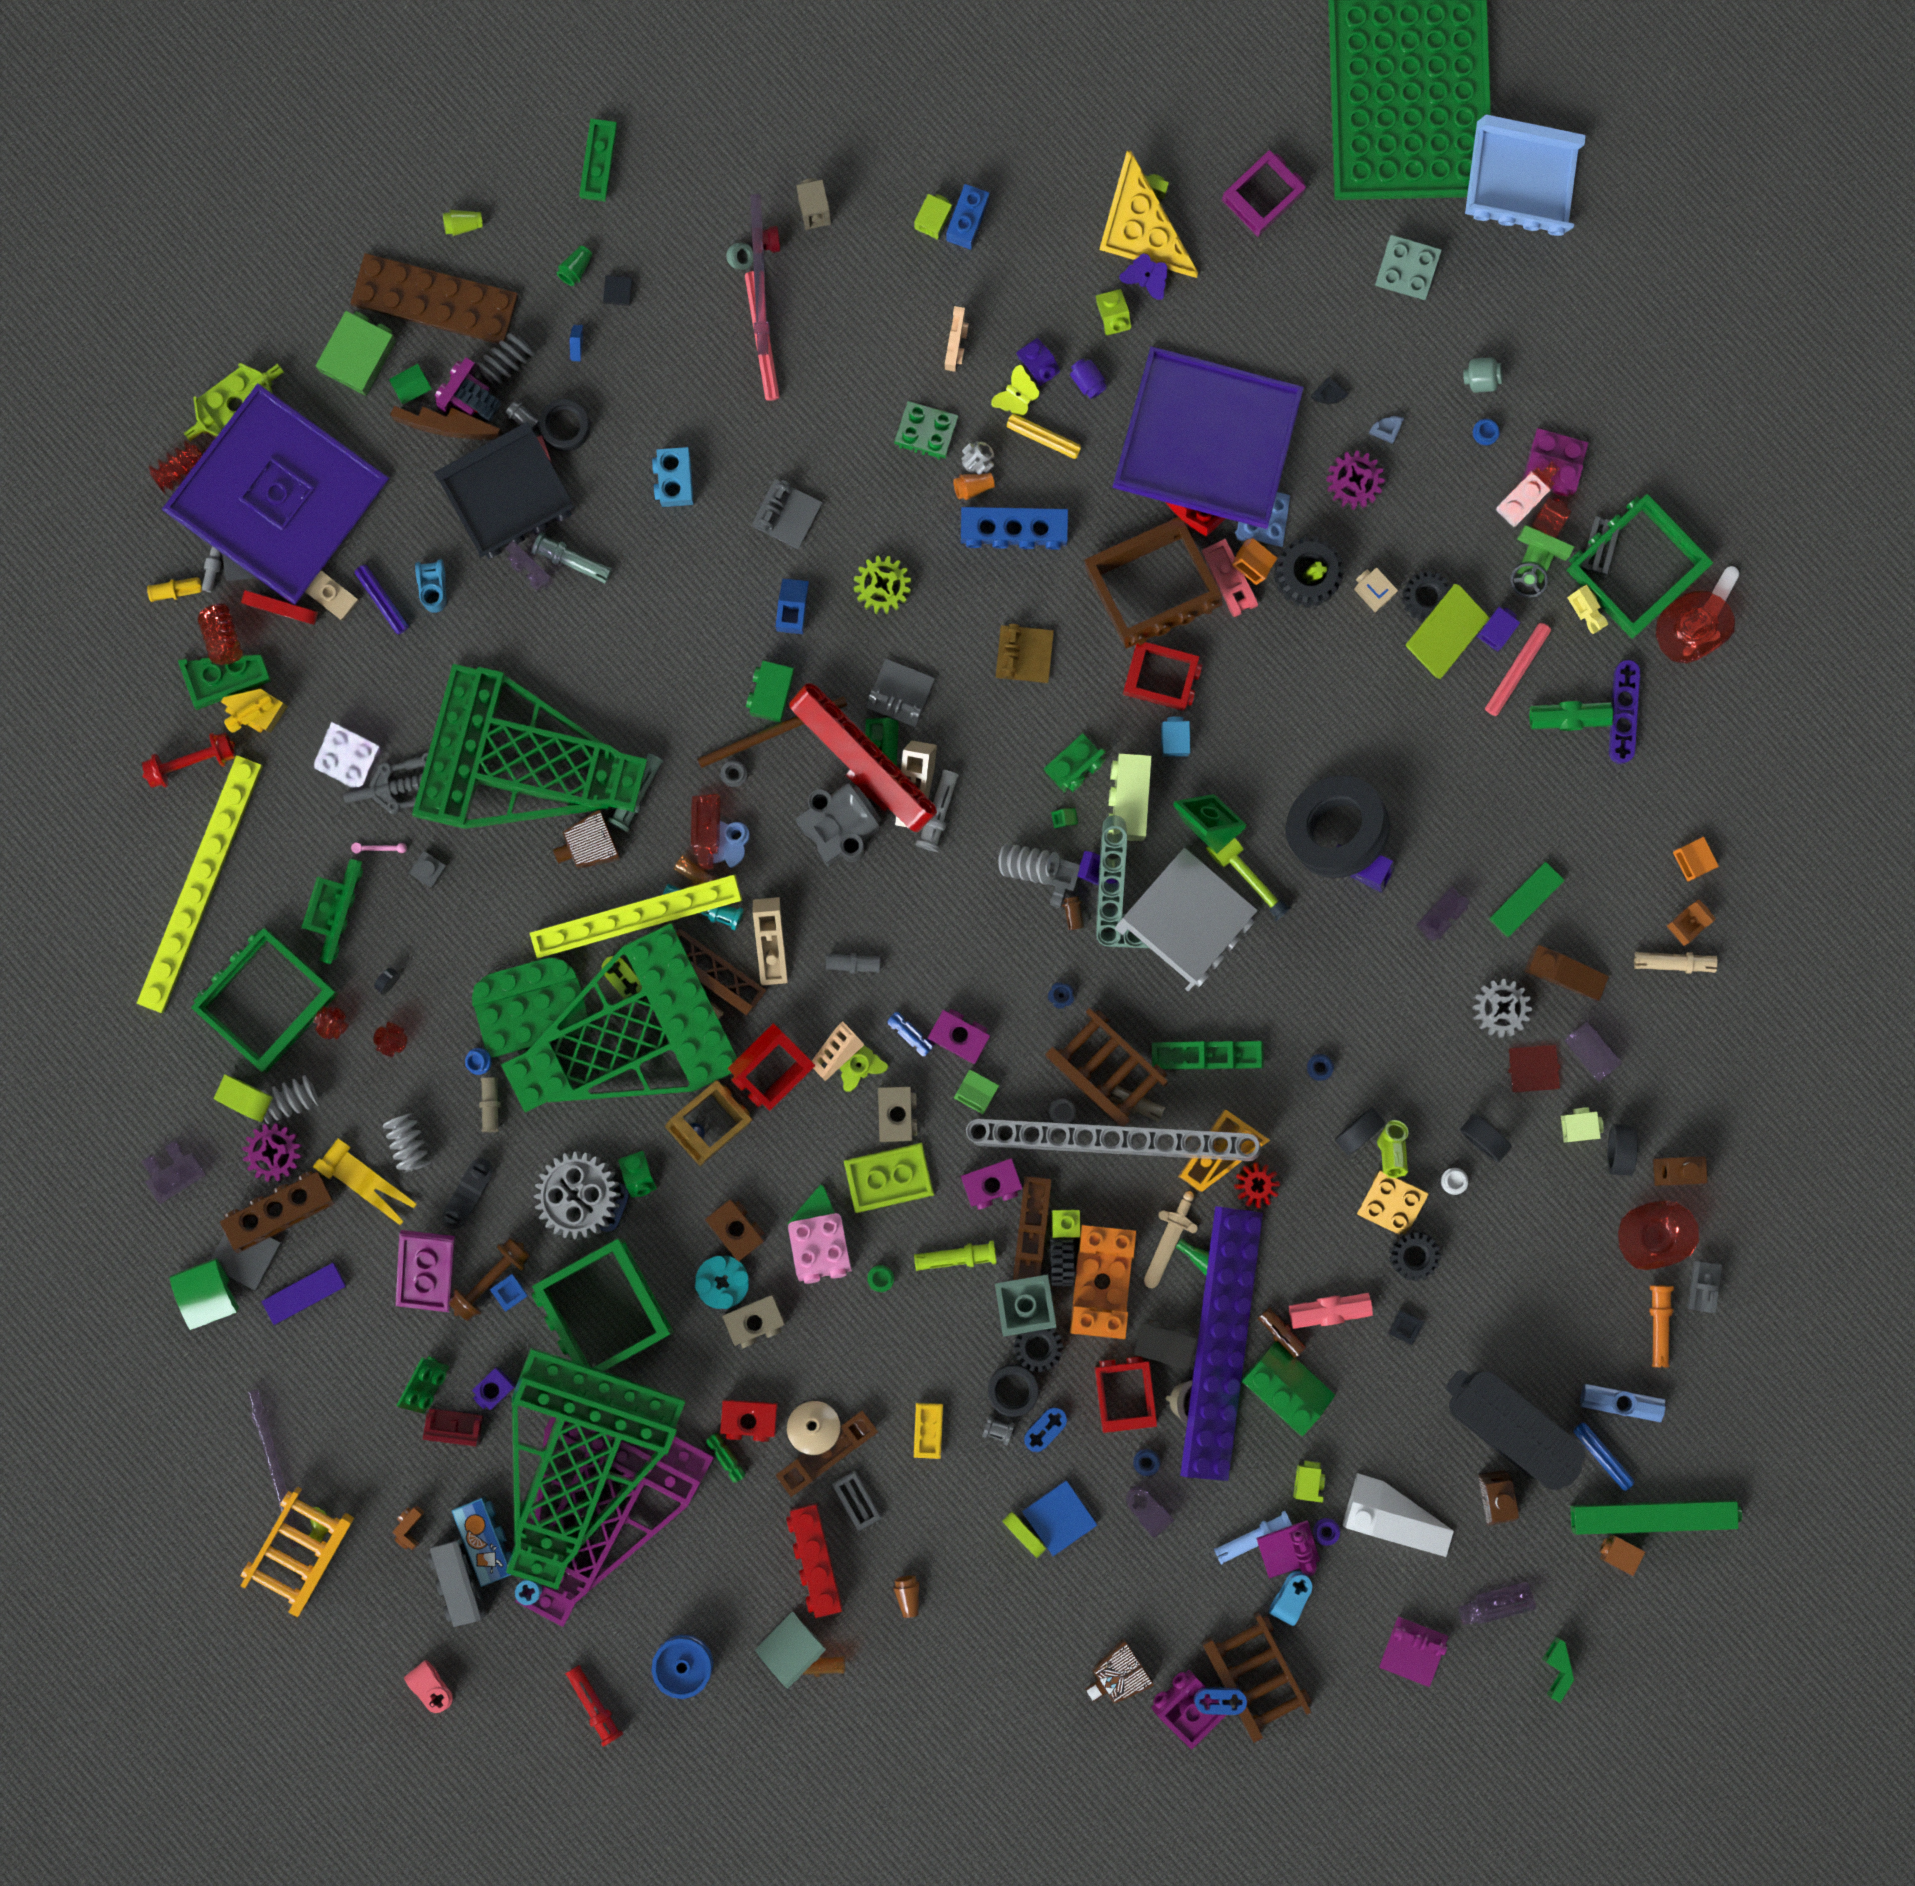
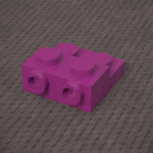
M1537 428L1522 481L1528 482L1527 485L1532 488L1543 489V487L1554 489L1553 493L1560 496L1573 495L1577 490L1583 469L1582 464L1588 442Z
M1188 1670L1186 1673L1181 1672L1174 1677L1173 1686L1167 1692L1162 1691L1155 1696L1153 1700L1154 1705L1151 1709L1192 1750L1226 1715L1203 1714L1197 1709L1194 1703L1195 1694L1201 1688H1205L1206 1685ZM1205 1694L1204 1699H1200L1199 1702L1203 1703L1205 1708H1208L1209 1703H1218V1699H1211L1209 1694Z

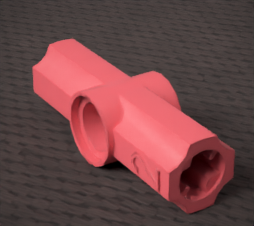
M1369 1293L1340 1297V1295L1316 1299L1317 1301L1305 1302L1289 1306L1292 1329L1319 1324L1321 1326L1344 1323L1345 1320L1373 1316Z

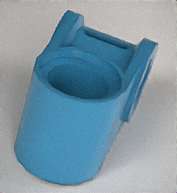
M439 559L436 563L427 564L415 562L421 603L430 612L437 613L442 611L447 603L443 559ZM438 593L439 599L436 603H427V597L430 594Z
M1302 1571L1291 1572L1274 1598L1269 1614L1294 1626L1300 1618L1304 1605L1312 1592V1583L1308 1576L1302 1573ZM1301 1579H1302V1582H1303V1584L1305 1585V1587H1304V1588H1300V1587H1299V1588L1296 1590V1588L1294 1587L1293 1583H1294V1582H1298V1583H1299V1582L1301 1581Z

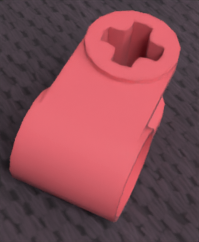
M424 1660L404 1676V1680L409 1688L420 1698L430 1712L440 1713L452 1704L453 1694L451 1690L446 1686L429 1661ZM442 1694L444 1696V1699L441 1701L442 1704L436 1705L434 1703L435 1695Z

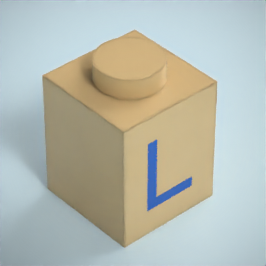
M1377 567L1372 572L1368 569L1356 579L1359 584L1354 589L1375 613L1398 592Z

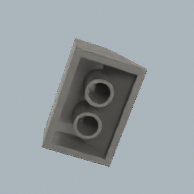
M462 1537L432 1546L430 1548L431 1553L428 1554V1561L431 1569H436L439 1578L436 1580V1587L439 1595H444L447 1604L443 1607L447 1621H452L453 1627L482 1620L488 1615Z

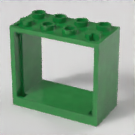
M623 1238L607 1244L532 1286L534 1292L531 1295L538 1307L542 1306L545 1309L547 1316L544 1319L551 1331L556 1330L560 1340L557 1343L563 1354H569L573 1362L590 1367L548 1288L605 1256L614 1253L657 1333L593 1367L603 1372L674 1333Z

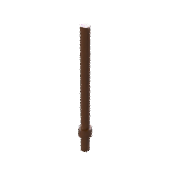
M844 696L832 701L839 709L848 706ZM795 716L699 757L697 760L700 767L703 768L805 723L798 716Z

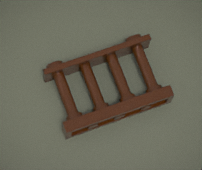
M1089 1008L1086 1014L1092 1020L1064 1049L1060 1048L1057 1051L1051 1047L1045 1056L1117 1125L1128 1127L1131 1124V1120L1128 1118L1130 1115L1129 1111L1157 1082L1165 1088L1168 1085V1081L1165 1079L1167 1073L1157 1064L1152 1067L1106 1024L1109 1019L1097 1009L1094 1013ZM1100 1027L1111 1038L1083 1068L1080 1066L1076 1069L1069 1063L1072 1060L1071 1056ZM1119 1045L1130 1057L1102 1086L1099 1085L1096 1088L1089 1082L1092 1078L1090 1075ZM1139 1063L1150 1075L1122 1104L1118 1103L1115 1106L1109 1100L1111 1091Z
M1259 1612L1254 1614L1258 1624L1220 1643L1218 1641L1214 1643L1211 1637L1201 1642L1225 1688H1237L1234 1682L1239 1680L1238 1677L1277 1658L1283 1670L1282 1673L1246 1692L1242 1690L1246 1697L1247 1705L1239 1716L1253 1743L1263 1738L1260 1731L1264 1729L1263 1726L1300 1706L1308 1715L1311 1713L1308 1705L1312 1704L1306 1690L1300 1691L1273 1640L1270 1632L1274 1631L1270 1620L1267 1616L1262 1618ZM1262 1633L1265 1635L1271 1648L1235 1667H1232V1665L1226 1667L1222 1659L1226 1656V1652ZM1287 1682L1290 1683L1296 1697L1260 1716L1257 1714L1251 1715L1247 1708L1251 1705V1701ZM1233 1694L1231 1701L1236 1708V1704L1241 1703V1700L1237 1698L1236 1694Z

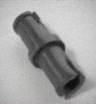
M826 953L825 970L849 971V974H855V971L879 973L880 956H857L856 953H850V955Z

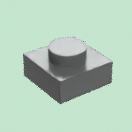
M423 851L409 874L433 889L447 866Z

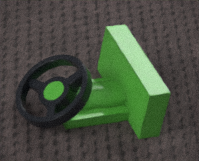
M1525 525L1520 531L1517 540L1529 546L1522 562L1512 571L1511 585L1517 594L1532 598L1539 596L1545 591L1548 584L1547 570L1553 556L1566 561L1570 557L1574 546ZM1516 571H1517V574L1520 575V576L1514 577V574L1516 573ZM1545 577V585L1540 589L1538 583L1541 584ZM1515 582H1522L1527 587H1533L1536 592H1523L1515 585Z

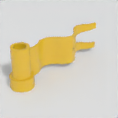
M337 1138L322 1159L319 1158L313 1167L328 1179L334 1175L401 1226L404 1221L374 1190L378 1189L412 1208L417 1204L348 1153L351 1147Z

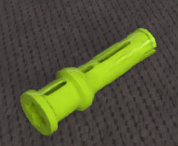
M994 1240L989 1241V1244L973 1246L969 1243L964 1245V1248L914 1254L916 1271L964 1264L970 1267H974L975 1264L988 1262L997 1264Z

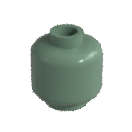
M1493 357L1471 359L1469 367L1463 370L1464 384H1470V388L1474 393L1496 391L1499 384H1503L1502 364L1497 363Z

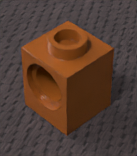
M1612 1534L1609 1539L1605 1538L1599 1549V1552L1602 1553L1600 1559L1634 1576L1645 1554V1551Z

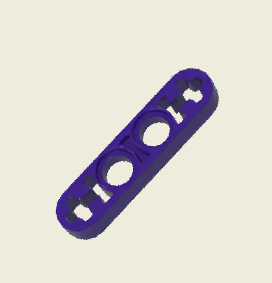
M1624 660L1619 663L1614 670L1613 719L1610 726L1609 756L1617 764L1627 763L1635 754L1640 668L1631 660ZM1626 666H1629V671H1632L1634 674L1628 678V685L1633 684V688L1628 686L1619 688V684L1623 685L1625 683V675L1621 674L1620 671L1625 669ZM1621 692H1628L1632 696L1631 705L1622 706L1619 703L1618 696ZM1625 718L1629 720L1631 727L1628 732L1623 733L1617 729L1618 719ZM1616 736L1620 738L1630 737V741H1624V750H1628V754L1624 755L1623 759L1620 758L1619 753H1615V749L1621 746V739L1615 740Z

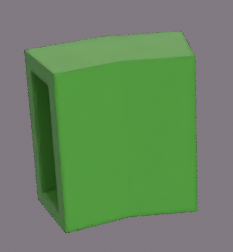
M969 1070L954 1099L984 1114L999 1085Z

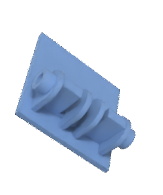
M1277 492L1267 529L1238 522V527L1235 531L1237 540L1245 541L1254 538L1258 542L1283 547L1290 495Z

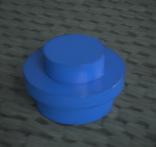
M1482 419L1473 428V437L1480 445H1491L1499 437V427L1493 420Z
M483 1048L472 1049L465 1058L466 1068L475 1075L485 1074L491 1067V1056Z

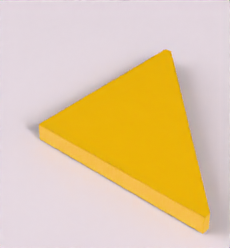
M1127 150L1099 250L1133 260L1144 253L1149 255L1151 261L1156 264L1159 262L1165 263L1168 270L1197 278L1198 271L1135 156L1132 151Z

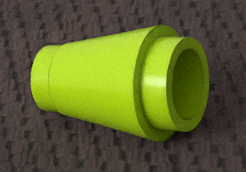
M449 210L448 213H443L446 234L456 236L477 228H483L481 212Z

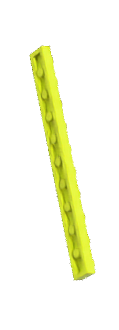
M236 755L136 1004L164 1014L263 768L261 764Z

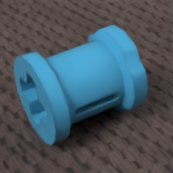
M526 1579L521 1581L515 1589V1597L523 1605L535 1603L542 1593L541 1584ZM526 1585H528L529 1589L534 1588L535 1590L531 1598L528 1594L524 1595L522 1592Z

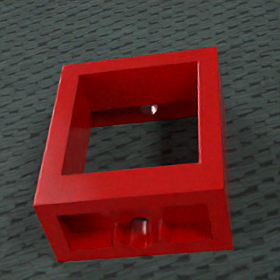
M1147 642L1142 645L1136 644L1122 695L1184 711L1186 705H1192L1195 690H1192L1191 686L1193 679L1198 680L1202 665L1197 664L1199 656ZM1145 652L1190 663L1181 699L1136 688Z
M773 1023L728 1067V1070L734 1075L731 1080L740 1090L743 1091L747 1088L751 1092L748 1097L758 1107L763 1104L770 1111L816 1065ZM780 1044L796 1062L762 1094L746 1076Z
M1142 1356L1126 1358L1127 1363L1116 1364L1115 1359L1099 1361L1100 1366L1094 1367L1103 1433L1157 1427L1149 1361H1143ZM1142 1369L1147 1415L1108 1420L1102 1374Z

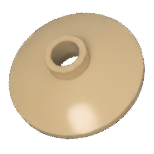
M809 1401L799 1405L791 1413L787 1423V1434L790 1442L798 1451L808 1455H819L830 1450L836 1444L841 1431L840 1420L835 1410L820 1401ZM810 1422L817 1423V1427L813 1431L808 1430Z

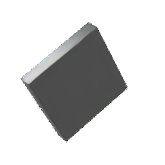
M246 1224V1229H254ZM224 1234L211 1260L217 1258L228 1277L256 1291L282 1242L270 1237L237 1254L233 1250L226 1234Z

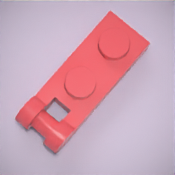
M1226 539L1203 549L1201 553L1232 616L1241 615V611L1247 608L1253 609L1257 607V600L1245 576L1232 566L1235 557ZM1241 591L1244 598L1236 602L1233 595Z

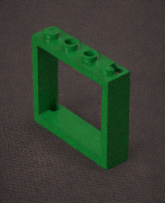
M1648 494L1642 499L1638 496L1626 506L1629 511L1623 517L1617 514L1607 524L1610 529L1604 535L1598 532L1588 542L1591 547L1585 553L1579 550L1568 560L1572 565L1566 570L1582 587L1585 585L1589 587L1590 591L1596 595L1598 604L1631 639L1638 635L1713 564L1707 555ZM1642 510L1695 566L1642 616L1632 623L1580 567L1589 555L1591 558L1597 552L1598 547L1604 541L1606 544L1612 538V534L1619 527L1620 531Z
M263 928L261 931L258 929L254 935L248 938L249 944L243 951L239 949L232 955L229 960L231 964L225 971L221 969L211 979L213 984L207 990L202 989L197 994L198 996L193 1000L195 1003L191 1008L261 1072L268 1073L339 993L272 932ZM269 942L322 991L266 1053L260 1057L217 1018L208 1007Z

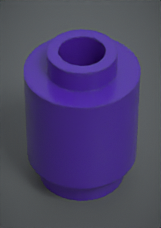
M1084 358L1080 359L1071 367L1073 371L1070 376L1084 396L1088 395L1090 399H1093L1106 390V379L1091 359L1087 361Z

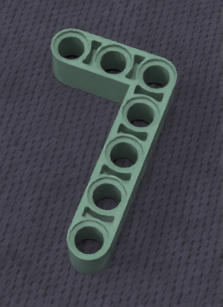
M1112 815L1107 817L1102 825L1096 917L1097 940L1103 946L1149 948L1137 936L1130 933V930H1127L1122 935L1115 929L1117 924L1126 915L1122 914L1127 827L1122 817ZM1115 828L1121 831L1116 835L1108 833L1109 830ZM1109 854L1119 855L1117 859L1107 858ZM1109 878H1114L1118 880L1114 884H1108L1105 882ZM1107 903H1114L1116 905L1113 908L1104 907ZM1106 927L1115 929L1109 933L1102 931Z

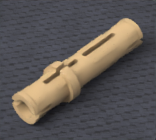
M1635 952L1634 957L1635 969L1679 970L1689 974L1692 971L1716 973L1717 970L1715 968L1717 967V956L1693 955L1692 952H1686V955Z

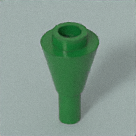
M1181 1239L1176 1248L1188 1255L1192 1262L1206 1276L1209 1251L1198 1247L1195 1248Z

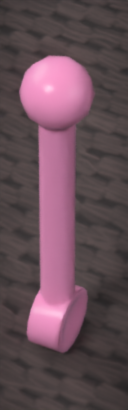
M354 843L351 846V850L356 854L362 851H398L399 853H405L407 845L405 843H399L398 845H361L360 843Z

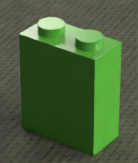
M345 311L318 360L316 368L322 374L367 396L396 340L391 334L392 330L380 323L376 327L368 322L369 318L357 311L354 314Z

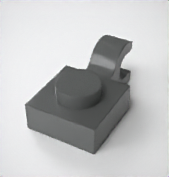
M1060 859L1057 874L1054 880L1048 884L1055 886L1050 901L1051 906L1060 908L1065 890L1073 892L1079 872V864Z

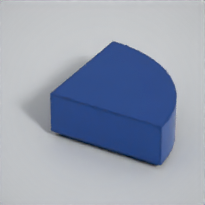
M574 325L570 334L571 361H581L583 325Z

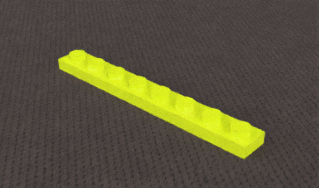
M732 875L530 933L536 957L541 958L742 901V896L736 875Z

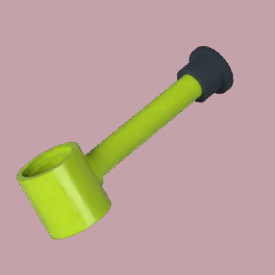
M1235 838L1217 854L1209 846L1206 847L1208 853L1221 867L1224 868L1229 863L1232 864L1269 905V911L1276 917L1275 921L1279 920L1292 908L1287 906L1281 899L1278 901L1238 855L1244 849Z

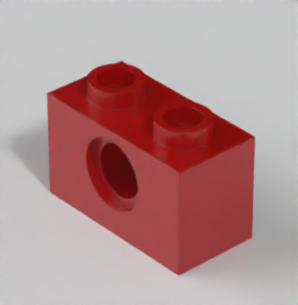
M724 1399L722 1401L720 1434H726V1439L742 1440V1435L753 1436V1441L769 1442V1437H775L778 1403ZM749 1413L755 1416V1427L746 1428L743 1426L741 1419L744 1414Z

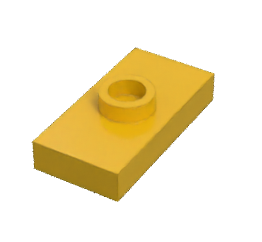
M916 1403L914 1458L941 1459L943 1404Z

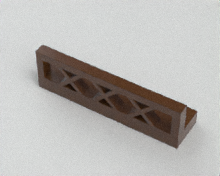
M679 928L676 932L679 939L682 936L690 942L692 953L687 954V956L693 957V963L691 964L700 982L743 1014L749 1016L766 990ZM694 945L702 950V952L695 953ZM709 955L712 958L713 969L701 970L698 968L696 956ZM716 961L724 967L717 968ZM731 971L734 974L735 984L723 986L719 983L717 972ZM712 972H714L715 979L712 978V977H711L710 975H708L707 973H712ZM737 976L746 983L738 984ZM750 985L759 992L752 1002L748 1004L741 999L739 987ZM736 988L737 995L729 989Z

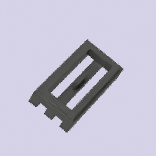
M1597 516L1594 517L1585 552L1591 547L1588 542L1596 535L1598 525L1603 526L1601 534L1604 535L1609 529L1607 524L1611 520L1600 519L1601 517ZM1620 527L1612 534V538L1609 540L1602 568L1598 566L1605 541L1598 547L1593 565L1588 564L1589 555L1583 561L1581 569L1607 575Z
M856 1470L832 1483L858 1532L882 1518ZM851 1479L855 1480L868 1506L874 1514L872 1518H870L867 1514L864 1506L862 1505L859 1497L857 1496L854 1488L852 1487L850 1483ZM845 1484L865 1522L860 1523L840 1487L841 1485Z

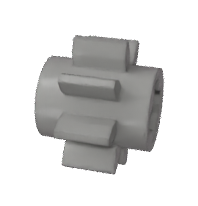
M975 441L974 444L969 443L962 450L965 454L961 458L963 466L970 473H978V475L983 471L987 473L994 466L991 461L994 458V452L987 443Z

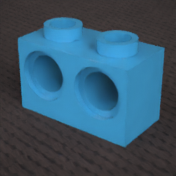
M689 448L656 449L657 457L652 458L653 473H658L659 484H654L655 500L660 499L662 507L694 505ZM676 459L679 462L677 468L674 470L666 469L664 465L667 460ZM671 485H677L680 487V492L676 496H669L666 494L667 488Z

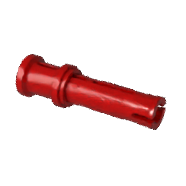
M578 1665L565 1673L591 1717L589 1724L591 1727H595L602 1739V1747L622 1736L624 1733L622 1730H618L611 1718L612 1712L604 1709L581 1666ZM579 1682L582 1683V1685H583V1687L585 1688L587 1694L589 1695V1697H590L592 1703H590L589 1699L587 1698V1696H586L585 1692L583 1691V1689H582L581 1685L579 1684ZM603 1723H605V1725H606L607 1729L609 1730L610 1734H608V1732L606 1731V1729H605Z

